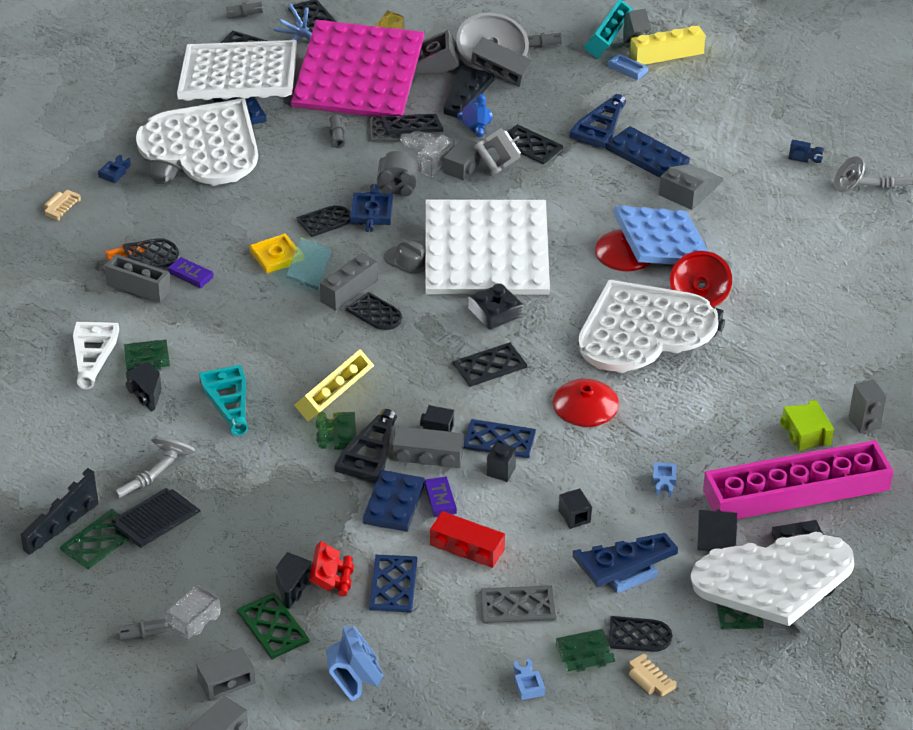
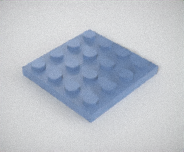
M615 206L613 214L638 262L675 265L681 257L688 253L708 251L688 213L683 210L674 211L630 206Z

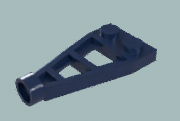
M620 94L613 95L612 98L580 119L570 130L569 138L605 148L606 142L613 137L621 109L626 104L625 98ZM606 111L612 113L613 115L612 117H608L602 115V113ZM597 121L606 124V128L601 129L590 124Z

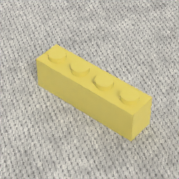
M690 26L683 29L631 38L630 57L645 65L704 54L706 35L699 26Z
M361 349L358 350L294 404V406L307 422L310 421L374 365Z

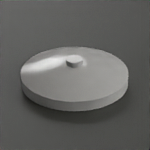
M490 12L476 14L465 20L458 29L455 42L456 50L460 59L469 67L483 70L471 64L472 53L482 37L527 57L529 49L527 34L519 23L508 16Z

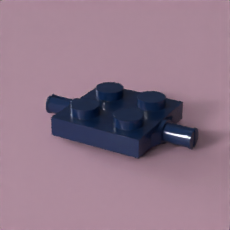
M374 184L370 186V192L353 193L350 224H366V232H369V227L370 232H373L374 224L390 225L393 194L379 193L377 184H375V188Z

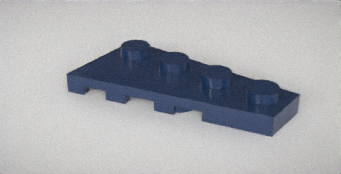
M666 533L636 538V542L631 543L619 541L615 542V546L603 548L602 545L592 547L590 551L573 550L572 557L595 586L600 587L678 554V547Z

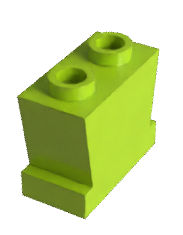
M817 400L808 401L806 405L783 407V414L780 417L781 427L787 431L790 442L796 446L799 452L822 444L823 447L832 445L834 427Z

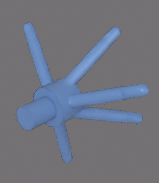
M290 3L289 7L297 20V27L280 19V23L294 30L274 28V31L295 34L296 36L291 40L303 39L304 37L310 40L312 33L308 31L309 28L307 27L308 8H305L302 23L299 15Z

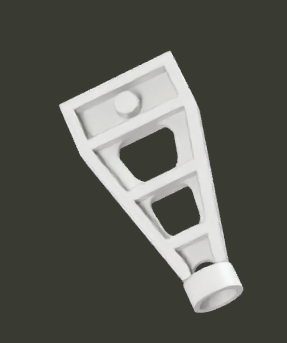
M76 322L73 340L79 373L77 385L80 388L91 389L94 386L98 372L117 342L119 323ZM88 342L103 343L100 349L84 347V343ZM83 357L97 358L96 362H83Z

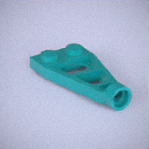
M236 365L200 372L199 380L204 394L229 424L231 433L235 436L244 435L248 431V425L246 422V377L242 366ZM236 387L235 394L220 396L216 391ZM239 403V408L227 410L225 407L228 404Z

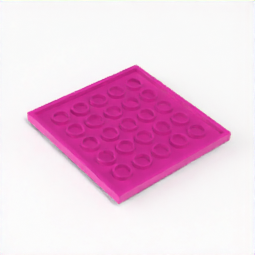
M316 20L291 100L292 107L366 116L375 115V117L403 115L422 47L424 32Z

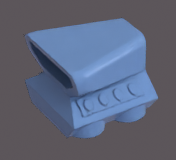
M355 626L343 627L341 640L326 650L327 664L331 676L348 698L354 701L362 694V682L378 687L383 673L378 666V659L372 648Z

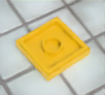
M286 233L249 245V251L267 274L304 262L303 255Z

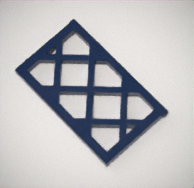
M471 419L464 441V448L490 452L492 449L490 446L494 445L495 442L509 446L504 440L513 436L518 442L510 446L514 448L523 446L526 449L525 452L516 451V457L529 459L536 429ZM474 426L485 427L486 429L476 432ZM499 429L509 432L500 436L495 430ZM491 433L495 438L488 442L481 437ZM518 433L530 434V436L522 439ZM477 439L481 445L469 444V442Z
M375 554L369 610L412 612L417 556ZM380 561L391 564L383 570L379 567ZM404 562L412 563V569L406 571L401 564ZM396 568L402 575L392 579L387 573ZM383 577L389 583L379 588L377 581ZM408 578L410 580V587L405 590L398 583ZM395 587L400 593L391 598L385 592ZM382 596L387 602L375 604V598ZM406 597L408 599V606L399 605L397 601Z

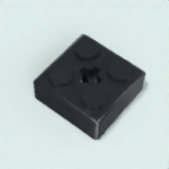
M502 283L495 284L493 287L483 291H477L474 295L468 297L469 310L489 330L524 316V304Z

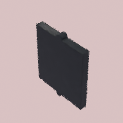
M720 509L716 511L699 510L698 551H711L713 549L736 546L737 513L723 512Z

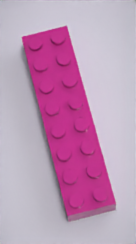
M873 440L705 471L703 492L712 511L720 509L723 512L737 513V519L889 491L893 469L877 441Z

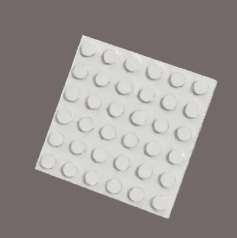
M297 40L187 44L177 91L178 99L190 101L201 98L203 100H210L212 98L230 99L232 97L246 99L253 96L266 98L269 96L286 97L292 95Z
M426 200V294L474 295L477 291H483L493 287L495 284L502 283L513 295H550L546 200Z

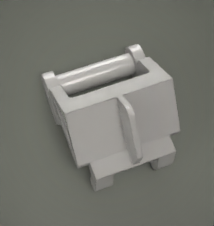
M502 128L473 146L475 150H478L491 170L490 174L492 176L518 160L521 153L514 143L519 139V136L512 140L508 132L503 131ZM494 147L499 154L500 159L496 163L491 158L487 149Z

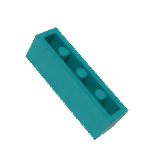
M618 0L607 12L583 48L598 59L623 26L624 16L634 9L623 0Z

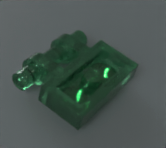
M167 339L124 344L127 371L147 361L157 370H161V367L170 366Z
M325 412L318 413V418L315 422L318 429L316 441L319 443V447L325 449L328 444H334V450H344L356 437L355 412L333 413V419H328ZM327 430H334V433H329Z
M603 629L556 638V647L562 662H565L567 672L574 670L581 672L585 671V668L593 666L601 668L605 667L608 663L615 662L614 653H609L610 646Z

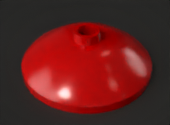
M622 229L604 234L596 243V257L603 265L611 269L629 272L644 269L651 264L637 261Z
M694 251L684 255L675 263L670 274L671 290L693 293L704 297L710 301L712 307H716L728 297L731 291L732 272L727 262L719 255L709 251ZM704 283L705 287L699 288L698 284Z
M594 379L569 381L557 389L553 398V407L556 414L567 423L580 427H594L607 423L616 415L619 406V400L614 390Z

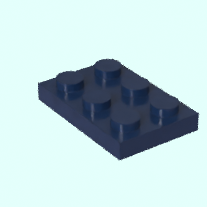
M382 470L363 515V524L408 532L425 486V478Z

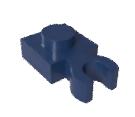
M792 139L789 159L805 163L812 159L815 163H821L823 156H818L817 154L822 155L824 148H811V143Z
M118 155L115 158V162H107L98 171V177L116 183L126 173V169L131 166L130 158L123 161L122 155Z

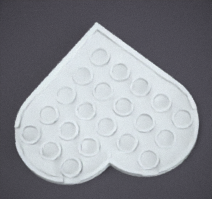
M245 98L156 114L148 119L149 122L140 126L136 135L138 150L145 159L162 160L181 165L187 176L195 181L212 186L237 182L252 171L258 160L257 145Z
M608 280L579 334L580 352L583 358L597 369L617 371L619 373L635 370L654 362L662 351L680 353L681 351L691 350L709 342L718 328V313L716 308L714 309L710 305V301L693 293Z
M813 532L807 535L778 538L775 543L767 548L756 546L754 543H747L743 546L713 549L710 551V554L695 563L691 571V582L695 593L705 600L790 626L851 574L854 568V556L851 547L842 541L841 538L823 535L821 532Z

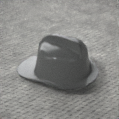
M144 158V160L149 161V175L157 184L172 182L177 172L181 170L180 166L167 161Z
M402 242L398 246L388 249L384 254V259L388 264L409 273H421L426 270L425 250L417 242Z

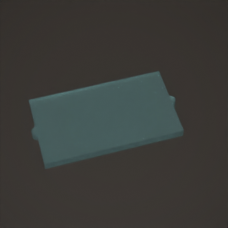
M301 237L286 278L298 282L300 285H306L318 290L332 249Z

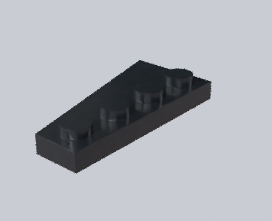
M461 64L445 103L444 114L458 118L457 114L463 111V108L477 98L479 94H483L494 81V74Z
M87 468L82 473L84 477L78 483L74 481L68 487L69 492L61 500L57 498L51 504L52 506L46 515L42 513L20 534L23 551L29 555L99 504L94 471Z

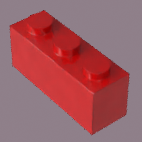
M442 511L430 528V545L493 568L505 550V533Z

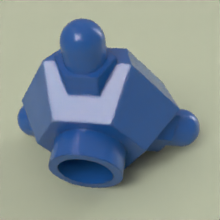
M479 94L477 98L463 108V111L457 114L458 119L462 120L477 137L484 135L485 125L489 124L492 120V112L486 107V97L484 94Z

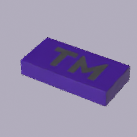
M182 257L168 267L169 274L199 288L203 287L213 278L212 271Z
M447 476L425 479V488L434 517H438L442 511L457 514V508Z

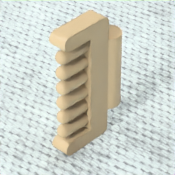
M66 190L63 194L57 192L43 205L45 216L59 221L60 216H63L77 201H81L80 194L70 190Z
M642 654L630 661L629 668L631 671L629 676L647 693L652 694L655 691L659 696H664L676 688V681H672L670 678L667 679V675H663V672L659 671L655 664H650L651 661L646 660V654Z

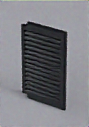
M165 488L114 518L112 522L115 529L142 548L201 512V510L174 489L168 490V488Z

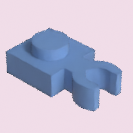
M654 462L653 485H656V496L660 495V491L666 490L668 497H672L673 486H676L677 464Z
M530 658L526 659V667H520L518 662L514 661V673L516 674L514 682L521 700L545 696L546 689L539 670L532 671L533 663Z

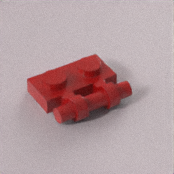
M320 541L315 546L309 581L327 591L335 587L338 589V595L345 597L351 588L352 581L350 575L354 570L353 558L346 555L343 561L340 560V551Z

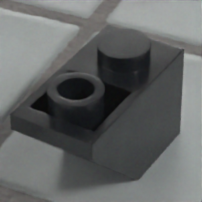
M147 361L126 372L127 382L125 384L127 390L131 394L133 393L139 402L152 412L156 409L162 387L160 372Z
M289 552L284 555L275 567L276 584L284 605L288 609L292 607L295 601L300 600L303 590L312 583L309 581L312 561Z

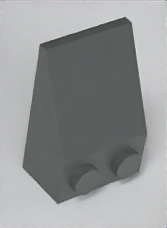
M449 30L423 41L415 73H444L452 71L459 66V55L456 50L455 40Z
M692 164L670 167L660 176L659 196L693 210L723 182V178Z

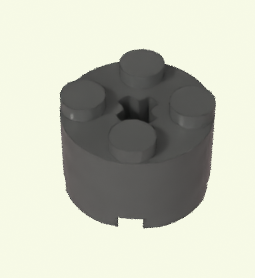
M391 151L385 157L380 158L377 185L381 189V193L402 194L403 196L412 194L416 186L418 165L414 158L409 157L408 153Z

